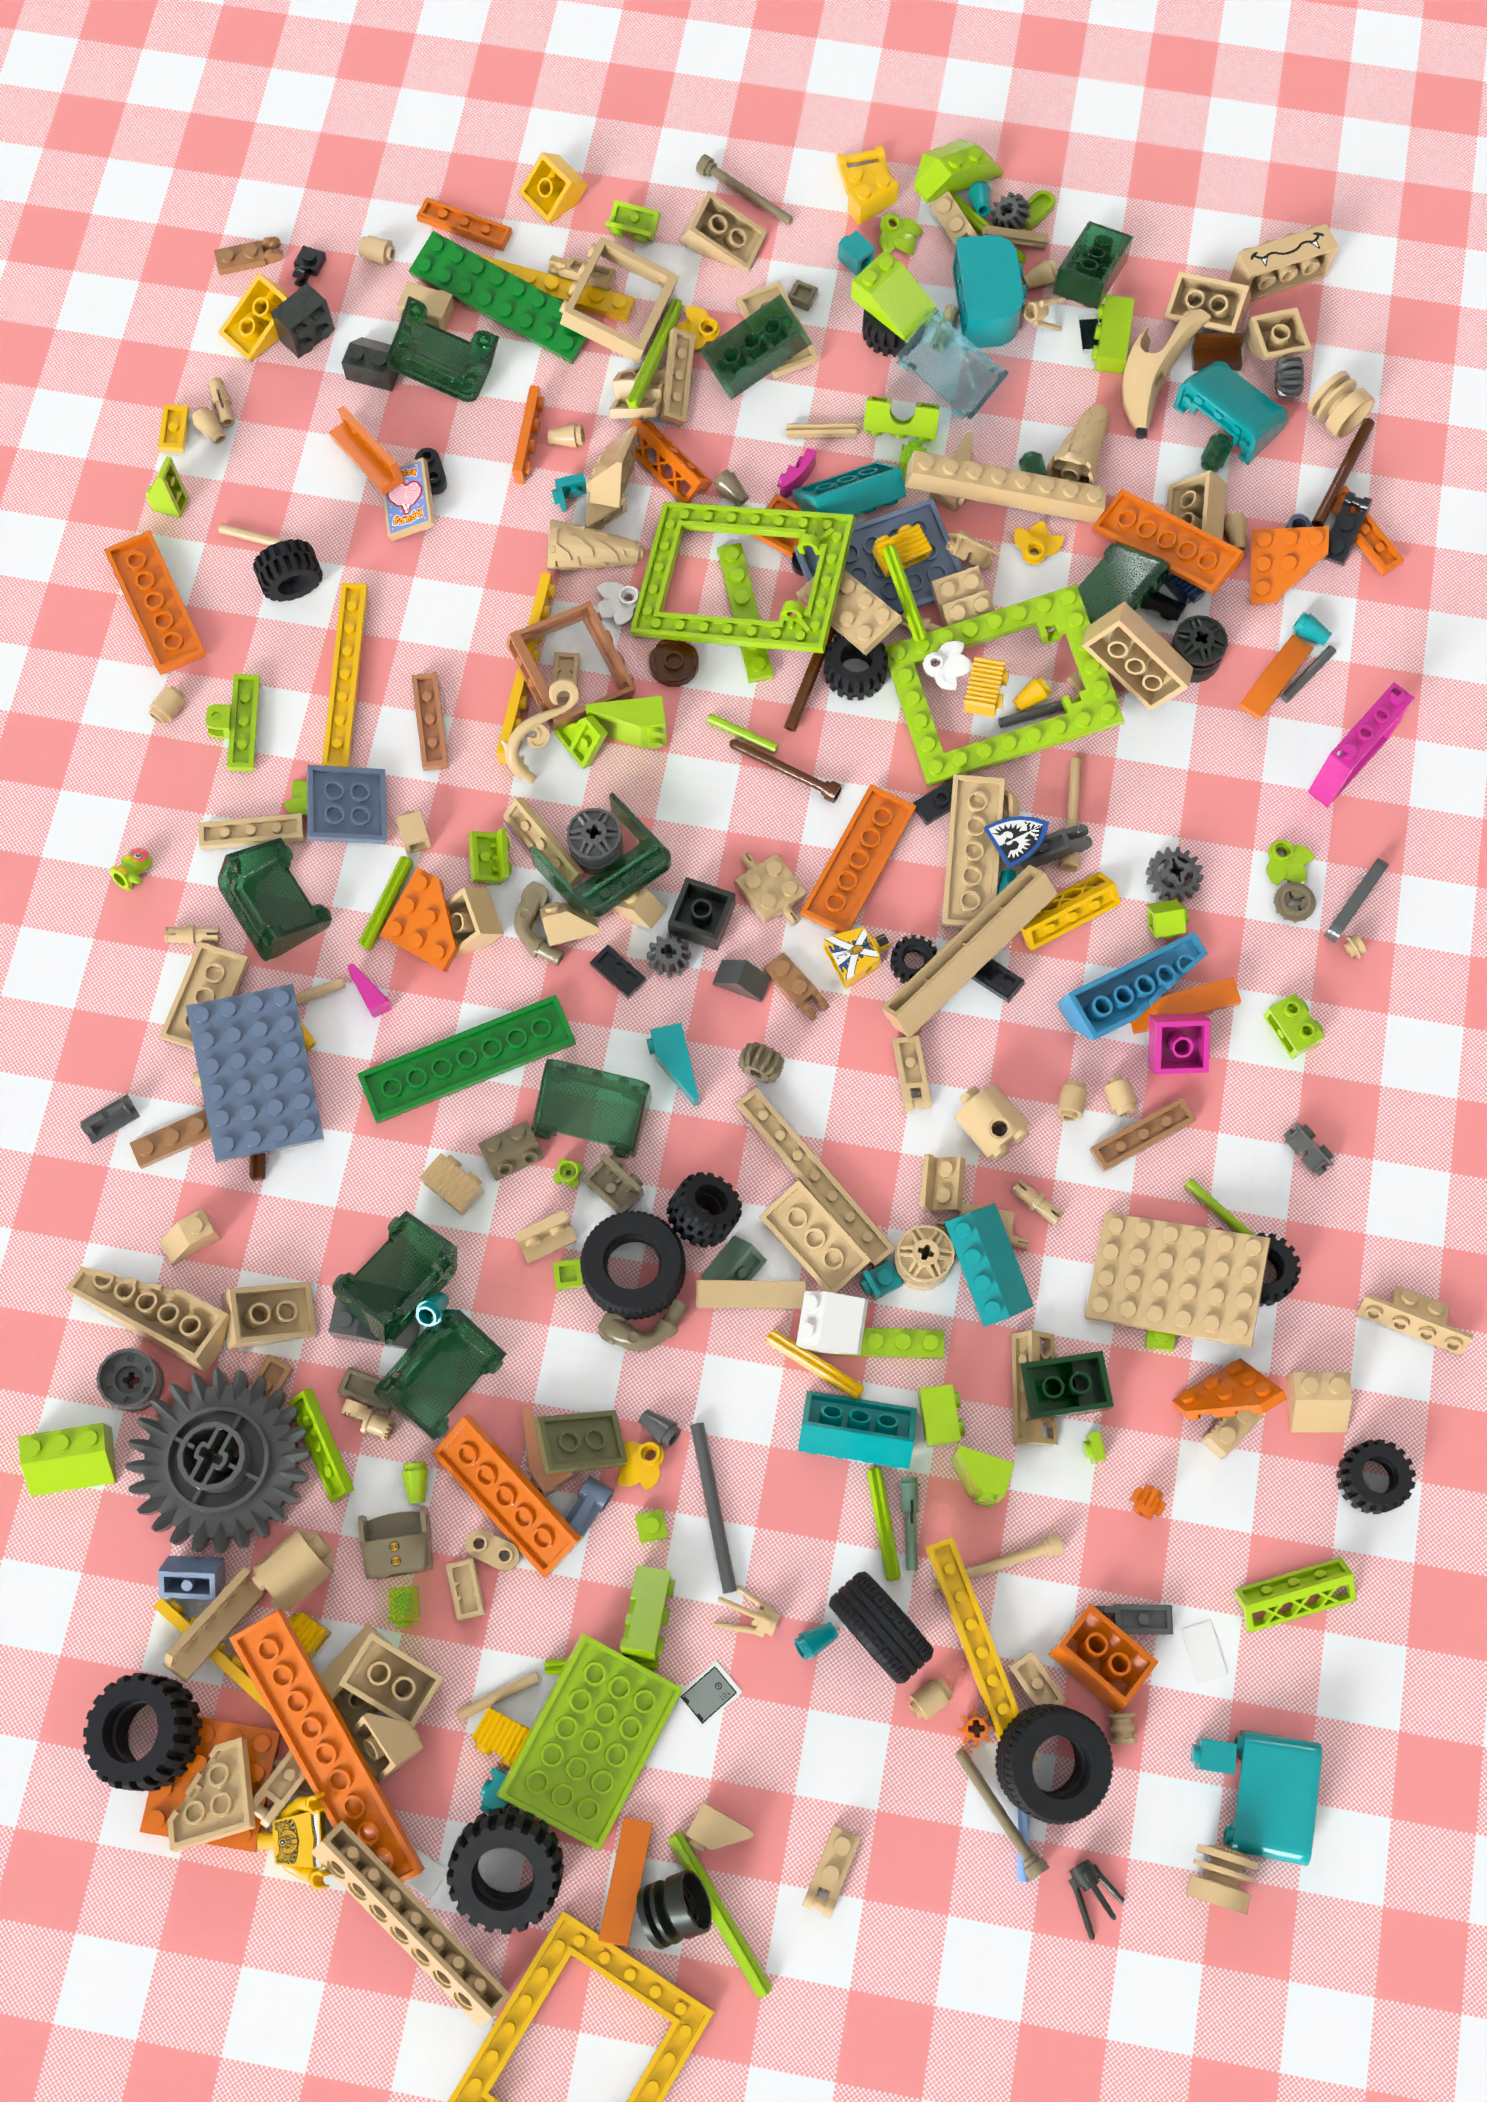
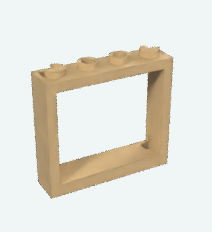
M601 236L597 245L592 243L587 257L590 259L588 263L583 262L578 272V276H580L579 281L574 280L568 293L571 295L569 301L565 299L559 311L563 313L560 324L639 364L675 289L679 275ZM600 256L663 288L638 341L574 309Z

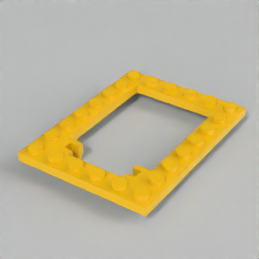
M563 1910L448 2102H501L489 2092L571 1955L672 2022L626 2102H663L714 2011L617 1945L598 1941L599 1933Z

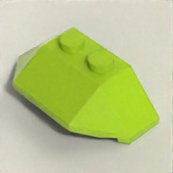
M960 139L922 154L914 189L925 203L937 200L947 191L953 194L971 187L975 182H986L1002 176L1003 170L991 155L979 145Z

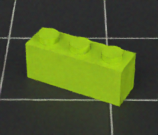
M1106 295L1104 304H1099L1097 319H1101V324H1096L1094 339L1098 340V345H1093L1091 360H1095L1094 370L1123 374L1127 361L1135 298Z

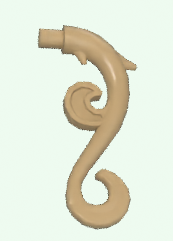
M557 679L549 688V698L554 705H558L557 695L559 692H569L570 697L566 704L529 717L514 729L508 741L501 740L506 763L510 771L519 779L523 778L532 784L537 778V775L531 772L529 767L525 765V756H519V746L524 736L531 731H536L535 736H526L527 742L534 749L543 748L547 745L550 738L549 730L543 722L570 710L579 700V689L570 679Z

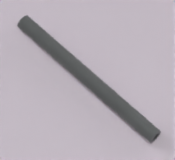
M703 1422L690 1425L722 1591L723 1594L736 1592L737 1588L705 1426Z

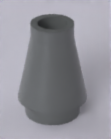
M649 1409L642 1413L638 1421L660 1446H672L681 1433L677 1422L656 1414Z

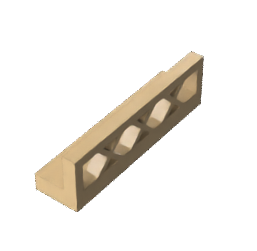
M1035 1330L1012 1333L1014 1445H1058L1057 1417L1030 1420L1020 1363L1055 1358L1054 1334ZM1040 1339L1044 1340L1045 1343L1044 1353L1040 1350ZM1043 1423L1047 1427V1438H1044L1042 1435Z
M242 1568L166 1652L163 1666L185 1683L188 1682L263 1598L264 1593L249 1582L251 1571L247 1568Z

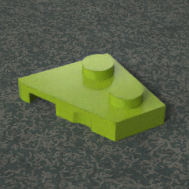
M592 714L556 730L554 734L584 769L591 766L608 732Z

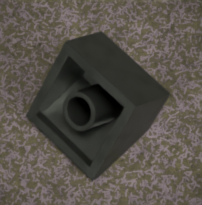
M364 337L350 342L341 362L346 380L392 392L406 357L407 349Z

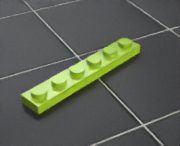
M742 543L717 547L733 618L760 620ZM740 646L748 683L773 679V671L767 648Z

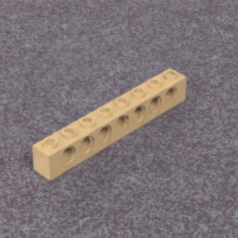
M342 1820L311 1851L318 1861L478 2027L494 2017L511 1995Z

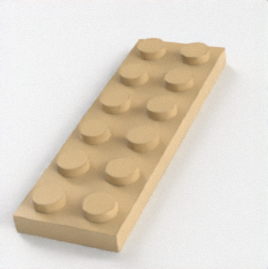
M953 775L941 926L964 928L997 896L1000 854L983 828L1002 820L1005 778Z

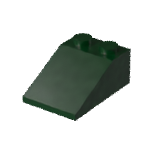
M1103 1351L1020 1363L1030 1420L1108 1411L1114 1406Z

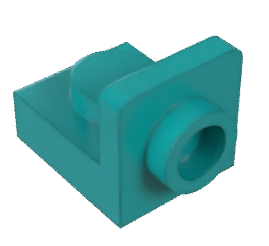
M583 473L554 479L556 489L552 490V496L555 505L560 504L562 512L567 511L566 498L574 499L587 494Z
M890 1260L870 1271L862 1272V1281L859 1282L865 1295H871L874 1301L903 1286V1282Z

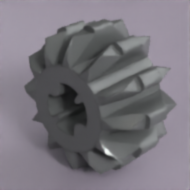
M1009 192L1007 198L1001 195L999 203L993 202L996 209L990 211L993 217L991 220L993 226L1021 230L1023 225L1028 226L1026 219L1032 217L1029 211L1030 204L1019 193L1015 195Z
M1285 356L1278 358L1276 361L1274 382L1278 397L1294 398L1301 395L1304 381V365L1300 357Z
M668 932L666 939L663 940L658 935L656 937L657 943L650 942L649 949L651 951L647 953V959L651 961L649 963L650 969L657 968L658 976L667 972V978L670 979L672 972L675 971L680 976L682 974L681 968L688 969L689 962L687 960L691 959L692 956L691 952L687 951L689 948L688 942L681 943L680 935L676 936L673 940ZM666 953H672V958H666Z

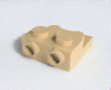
M979 566L929 582L943 627L995 611L989 590L985 589Z

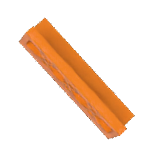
M344 406L337 409L342 424L329 431L331 439L383 495L402 484L404 480L397 462Z
M635 418L628 429L632 426L637 427V433L640 435L641 446L636 447L635 457L682 503H690L698 490H708L713 481L649 419ZM653 448L656 451L657 462L651 463L648 460L647 449ZM665 464H670L673 467L674 478L668 479L664 475ZM681 480H686L692 486L686 496L680 489Z

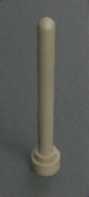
M704 154L699 159L696 165L698 173L703 176L717 178L786 224L793 222V217L719 169L717 164L714 163L713 158Z
M963 1749L956 1752L957 1760L1025 1861L1023 1863L1026 1868L1024 1872L1029 1880L1032 1881L1049 1869V1865L1043 1857L1040 1859L1038 1854H1033L967 1752Z

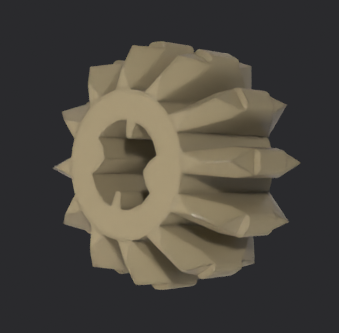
M758 1042L747 1043L746 1047L743 1048L738 1066L750 1078L764 1083H774L784 1068L785 1060L773 1048H769L765 1044L761 1045Z

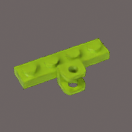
M234 674L232 705L213 704L207 707L206 726L208 727V734L214 738L229 739L228 771L254 772L260 675Z

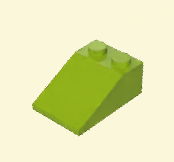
M886 250L852 280L851 299L904 341L937 311L936 305L907 268Z
M662 695L585 704L586 715H594L608 732L606 737L640 748L659 749L662 746H667Z

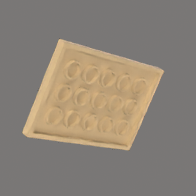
M1105 1212L1085 1318L1087 1320L1252 1348L1271 1240L1269 1237Z

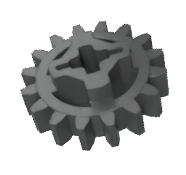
M1178 846L1175 852H1172L1169 847H1166L1164 854L1157 851L1155 858L1150 859L1148 863L1150 867H1147L1145 872L1149 876L1146 884L1154 885L1151 893L1160 892V900L1165 896L1168 897V901L1177 898L1180 903L1183 902L1185 896L1191 899L1194 891L1198 892L1201 886L1199 883L1202 882L1204 875L1198 874L1203 866L1195 865L1198 857L1190 858L1189 850L1185 851L1184 854L1180 853V847ZM1164 863V868L1158 872V867ZM1191 878V882L1185 887V881Z

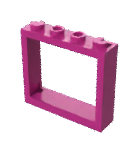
M1393 682L1329 754L1308 793L1328 808L1388 741L1415 697ZM1341 750L1342 753L1338 756L1336 753Z

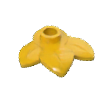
M686 306L687 321L676 325L675 328L695 334L694 351L703 348L707 342L718 338L720 325L716 320L708 317L704 309L696 306ZM706 329L712 330V332L706 333L704 331Z
M1039 521L1029 531L1017 527L1014 533V542L1022 550L1024 561L1037 565L1042 563L1046 556L1055 555L1059 552L1063 544V536H1049L1046 525L1043 521ZM1031 552H1035V553H1037L1038 555H1032V554H1030V553H1031Z
M634 1441L624 1443L628 1463L621 1468L617 1481L618 1484L631 1487L641 1483L646 1491L650 1490L658 1483L661 1476L659 1466H661L665 1458L662 1446L656 1442H646L642 1445ZM655 1453L656 1456L653 1460H647L648 1454Z

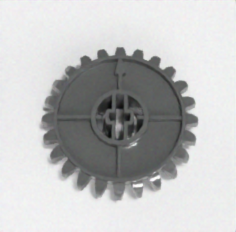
M214 1368L212 1386L209 1387L200 1375L192 1373V1393L188 1394L182 1387L172 1383L169 1386L176 1403L171 1406L157 1398H153L151 1401L153 1407L161 1416L159 1421L143 1417L137 1420L138 1424L151 1435L149 1440H129L128 1445L144 1453L145 1456L144 1460L127 1463L126 1469L144 1475L145 1479L128 1487V1490L135 1495H150L151 1497L138 1507L137 1511L139 1514L147 1516L158 1512L161 1513L151 1527L153 1531L162 1533L173 1525L176 1526L170 1538V1543L181 1545L192 1534L194 1536L191 1549L195 1552H202L207 1547L210 1539H213L215 1552L219 1554L227 1551L230 1538L235 1539L239 1548L245 1549L250 1544V1532L255 1531L260 1537L267 1538L270 1535L269 1520L273 1518L278 1522L285 1523L288 1519L287 1513L282 1508L285 1502L291 1504H298L300 1502L301 1496L293 1490L295 1483L308 1481L309 1474L298 1469L299 1463L306 1462L311 1458V1451L305 1448H298L297 1443L305 1439L308 1435V1430L304 1426L292 1428L291 1424L296 1421L300 1414L296 1406H291L284 1411L280 1410L286 1398L285 1393L281 1389L273 1392L268 1399L264 1397L267 1384L265 1378L259 1376L250 1390L248 1389L247 1374L243 1370L238 1369L232 1385H228L225 1373L219 1368ZM238 1446H239V1460H238L237 1458L233 1457V1455H234L236 1449L238 1448ZM212 1451L223 1456L220 1465L211 1462L214 1456L211 1454Z

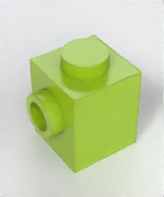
M1177 899L1147 904L1148 929L1155 938H1173L1178 934L1186 933V923L1189 922L1187 908L1183 907Z

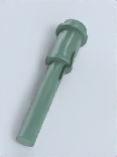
M917 1477L901 1478V1483L898 1484V1487H901V1512L905 1513L906 1570H918L916 1512H919L918 1486H920V1483H918Z

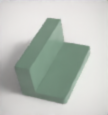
M733 1236L704 1271L701 1278L703 1280H752L766 1263L767 1259L751 1243Z

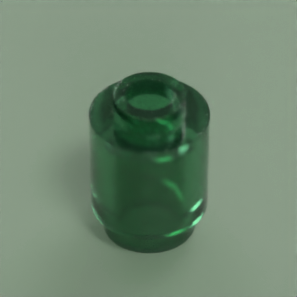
M1224 434L1210 436L1201 455V466L1205 470L1218 472L1224 466L1233 447L1228 436Z
M1029 451L1019 460L1021 471L1048 476L1042 454Z

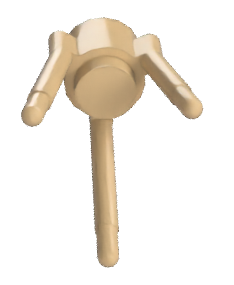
M1077 291L1052 299L1043 298L1024 304V317L1029 322L1033 321L1035 327L1042 326L1061 331V326L1043 321L1049 313L1048 305L1081 295V292Z
M739 1585L736 1586L737 1591L761 1609L758 1608L755 1612L731 1600L718 1597V1602L752 1617V1625L756 1626V1628L722 1622H714V1627L755 1634L762 1638L764 1634L773 1635L780 1614L774 1612V1607L765 1604Z

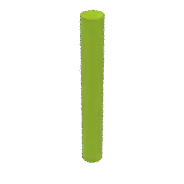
M712 713L707 717V723L774 754L778 749L779 744Z
M1192 1178L1184 1185L1235 1232L1253 1234L1251 1230Z

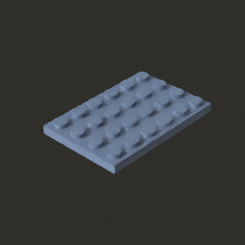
M933 498L854 525L844 570L899 615L903 614L904 611L892 577L885 578L872 554L873 546L878 538L884 535L891 537L907 524H910L911 527L916 524L920 525L927 541L932 547V552L928 559L920 561L904 570L917 608L935 603L930 581L963 571L958 558L949 554V550H946V545L950 538L947 536L948 533ZM796 545L794 546V552L806 582H808L815 576L819 555H815L811 546L807 547L806 554H799ZM835 630L833 638L837 635L841 636V634Z
M293 984L186 1005L211 1141L217 1163L324 1140Z

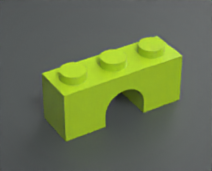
M868 395L863 430H868V434L880 436L883 432L890 433L892 437L899 439L913 436L921 442H930L931 439L936 440L941 405L916 402L914 414L909 419L901 420L892 413V398Z

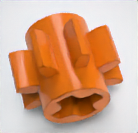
M1145 1484L1143 1490L1137 1487L1130 1498V1501L1135 1503L1132 1510L1148 1520H1151L1153 1515L1161 1516L1167 1503L1162 1501L1164 1493L1148 1484Z
M972 1710V1718L968 1719L964 1715L961 1716V1720L965 1723L963 1727L957 1728V1731L964 1732L963 1744L973 1740L974 1747L978 1748L980 1739L987 1743L990 1742L986 1734L987 1731L993 1730L994 1727L987 1726L985 1722L988 1719L987 1714L979 1718L977 1717L976 1710ZM973 1720L976 1721L978 1726H982V1732H978L977 1738L974 1737L973 1732L968 1731V1726L973 1725Z

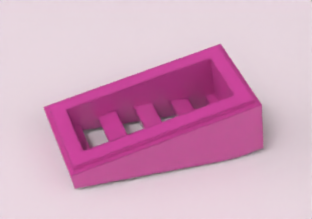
M353 963L349 964L347 967L371 1016L375 1018L390 1011L392 1007L384 994Z

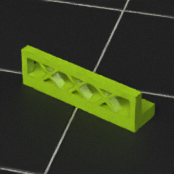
M1342 1557L1234 1589L1235 1598L1243 1609L1245 1626L1249 1633L1357 1601L1353 1572ZM1346 1585L1347 1593L1338 1596L1333 1595L1338 1587ZM1315 1594L1321 1595L1316 1602L1306 1603L1310 1596ZM1288 1602L1294 1603L1288 1611H1279L1283 1604ZM1262 1610L1267 1612L1262 1619L1253 1621L1252 1613Z

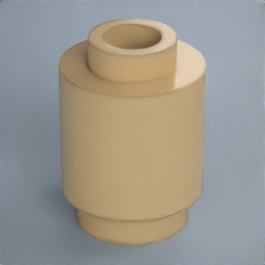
M368 235L367 237L363 236L358 245V253L365 260L388 265L395 257L396 249L391 240Z
M174 686L171 688L164 687L151 703V709L148 711V714L162 725H165L167 721L171 722L185 704L184 694Z
M1119 1075L1106 1081L1108 1085L1103 1089L1112 1111L1116 1112L1118 1117L1126 1116L1138 1110L1136 1106L1138 1101L1129 1078L1123 1079Z
M1067 1080L1065 1085L1061 1087L1056 1112L1061 1115V1119L1074 1122L1076 1119L1083 1117L1088 1094L1086 1084L1083 1082Z
M941 1678L935 1681L930 1680L910 1695L912 1702L909 1704V1707L918 1719L923 1717L925 1720H929L949 1704L953 1694Z

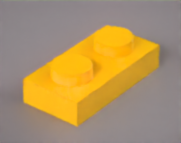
M164 404L158 442L160 452L185 453L190 417L188 405Z

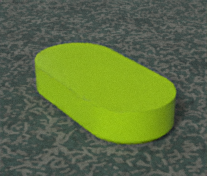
M1038 191L1027 200L1030 204L1029 211L1032 217L1026 219L1028 226L1023 225L1021 229L1032 230L1036 228L1053 211L1055 197L1049 191Z

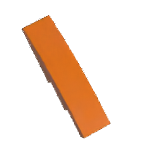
M1292 635L1238 707L1260 721L1314 648Z
M1234 977L1160 997L1142 1015L1130 1022L1133 1034L1149 1031V1015L1187 1013L1209 1015L1215 1010L1240 1005L1241 998Z

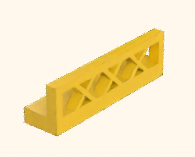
M1099 871L1059 892L1030 923L1020 930L1023 933L1027 948L1033 951L1120 905L1121 902L1115 882ZM1098 882L1101 883V884H1099L1098 886H1092V885H1094V884H1096V883H1098Z

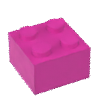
M1203 1013L1149 1015L1148 1067L1156 1075L1209 1073L1210 1020Z

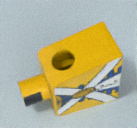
M865 927L824 938L823 948L845 989L876 970L881 963V957L878 952L890 947L884 933L870 938Z

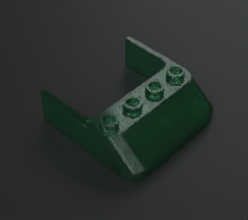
M613 792L609 794L612 814L639 841V844L597 874L573 889L534 845L529 848L533 866L573 909L591 917L604 915L668 871L672 864L669 850Z

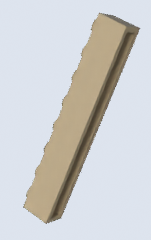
M914 450L907 464L906 488L1094 524L1105 510L1106 487L916 450Z
M1028 865L881 1007V1010L896 1030L910 1038L960 988L973 978L989 960L1010 942L1025 925L1030 923L1058 893L1045 872Z

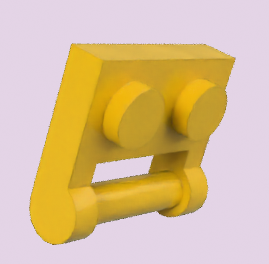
M883 145L875 146L872 150L849 155L844 153L836 155L837 166L847 195H849V191H852L853 188L860 186V183L864 184V181L868 182V179H871L872 176L875 177L879 172H883V169L890 173ZM872 159L877 160V162L852 168L847 167L849 164Z

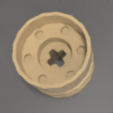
M1340 371L1328 379L1314 394L1307 407L1312 415H1316V419L1319 422L1327 419L1325 427L1337 439L1353 431L1369 414L1375 403V399L1364 388L1355 390L1357 382L1354 379H1350L1351 377L1346 371Z
M920 1225L912 1227L904 1233L898 1243L894 1258L895 1270L903 1284L915 1290L926 1291L934 1289L943 1283L954 1262L955 1251L952 1241L944 1231L936 1226ZM924 1250L929 1251L926 1260L921 1259Z
M1197 1844L1196 1851L1208 1855V1862L1194 1859L1193 1863L1204 1869L1205 1874L1204 1876L1190 1875L1185 1895L1247 1915L1252 1895L1239 1887L1241 1882L1255 1883L1256 1879L1243 1874V1870L1248 1868L1258 1871L1259 1863L1254 1862L1244 1853L1223 1846Z

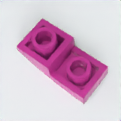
M807 448L804 456H799L796 467L789 465L786 473H781L777 487L780 488V496L788 498L793 494L792 490L800 488L808 479L816 465L815 450Z

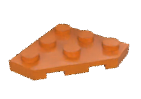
M1329 526L1252 529L1250 605L1277 604L1290 588L1298 584L1310 572L1311 568L1319 561H1322L1329 554Z
M417 867L379 936L440 970L447 972L459 951V947L454 937L453 923L443 893V882L441 879Z
M1239 1358L1227 1364L1225 1368L1217 1373L1207 1376L1202 1382L1191 1389L1183 1391L1171 1401L1175 1409L1185 1418L1195 1420L1200 1418V1414L1213 1413L1215 1418L1237 1416L1238 1411L1251 1410L1252 1414H1264L1285 1401L1287 1397L1282 1388Z

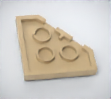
M240 1737L214 1746L209 1754L210 1760L201 1773H197L186 1790V1798L179 1809L174 1810L167 1820L170 1851L178 1852L256 1828L247 1739Z

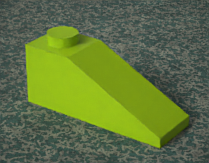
M167 456L153 484L148 487L146 498L153 511L181 518L189 496L172 458Z

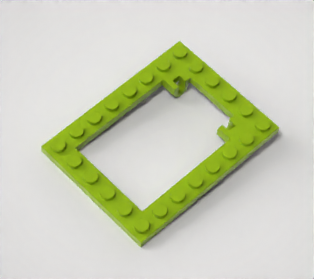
M664 502L630 628L632 637L824 653L856 521L854 515ZM684 530L799 538L796 548L799 554H806L807 547L811 546L815 555H819L807 608H804L797 601H785L782 606L779 622L663 612Z
M1077 584L928 632L927 639L921 642H915L913 638L885 646V651L888 652V668L927 787L951 780L954 774L967 775L1124 724V718L1107 670L1081 646L1090 621ZM1035 626L1040 641L1044 644L1057 642L1064 634L1066 635L1085 689L1079 691L1078 698L1070 700L1069 695L1062 697L1061 702L1066 714L958 749L943 752L915 665L923 663L928 654L938 652L943 644L951 641L964 643V649ZM1055 628V629H1054L1053 631H1051V632H1047V631H1046V630H1048V629Z

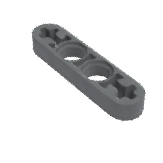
M1379 857L1377 858L1324 937L1334 943L1337 941L1389 866L1388 863Z

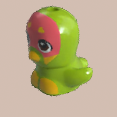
M133 848L121 859L120 865L110 868V874L118 886L126 890H133L134 883H143V880L138 875L146 872L152 866V857L145 849Z

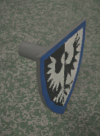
M1009 817L996 821L983 829L1010 869L1031 857L1038 850L1046 837L1049 821L1035 817Z

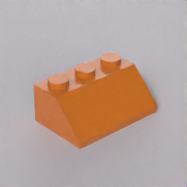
M1091 1603L1048 1653L1052 1659L1115 1713L1127 1706L1158 1664V1661Z

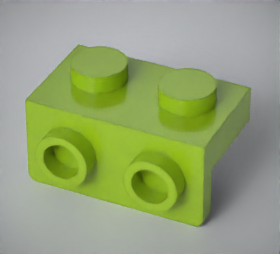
M614 200L610 220H606L605 226L611 231L610 234L624 238V235L633 236L634 241L646 244L647 240L652 242L655 240L661 212Z
M500 828L496 833L471 831L468 834L471 883L501 885L511 875L512 864L508 861L510 839L507 837L506 828Z

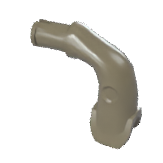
M532 881L524 888L521 894V901L514 918L515 933L525 945L530 955L535 958L539 956L559 966L564 957V951L554 946H549V944L545 943V939L538 937L532 932L533 923L540 914L539 909L544 908L549 903L547 888L538 882Z
M674 1299L663 1319H659L656 1327L650 1333L635 1329L627 1324V1320L620 1315L606 1313L598 1326L599 1335L603 1340L612 1345L616 1344L622 1348L637 1352L649 1351L678 1332L677 1326L688 1306L680 1300Z

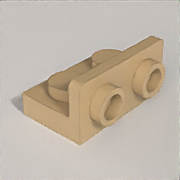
M931 1154L924 1155V1162L921 1165L922 1187L919 1191V1201L922 1208L932 1213L962 1212L965 1159L963 1157L936 1158Z
M565 1210L514 1233L528 1263H532L577 1241Z

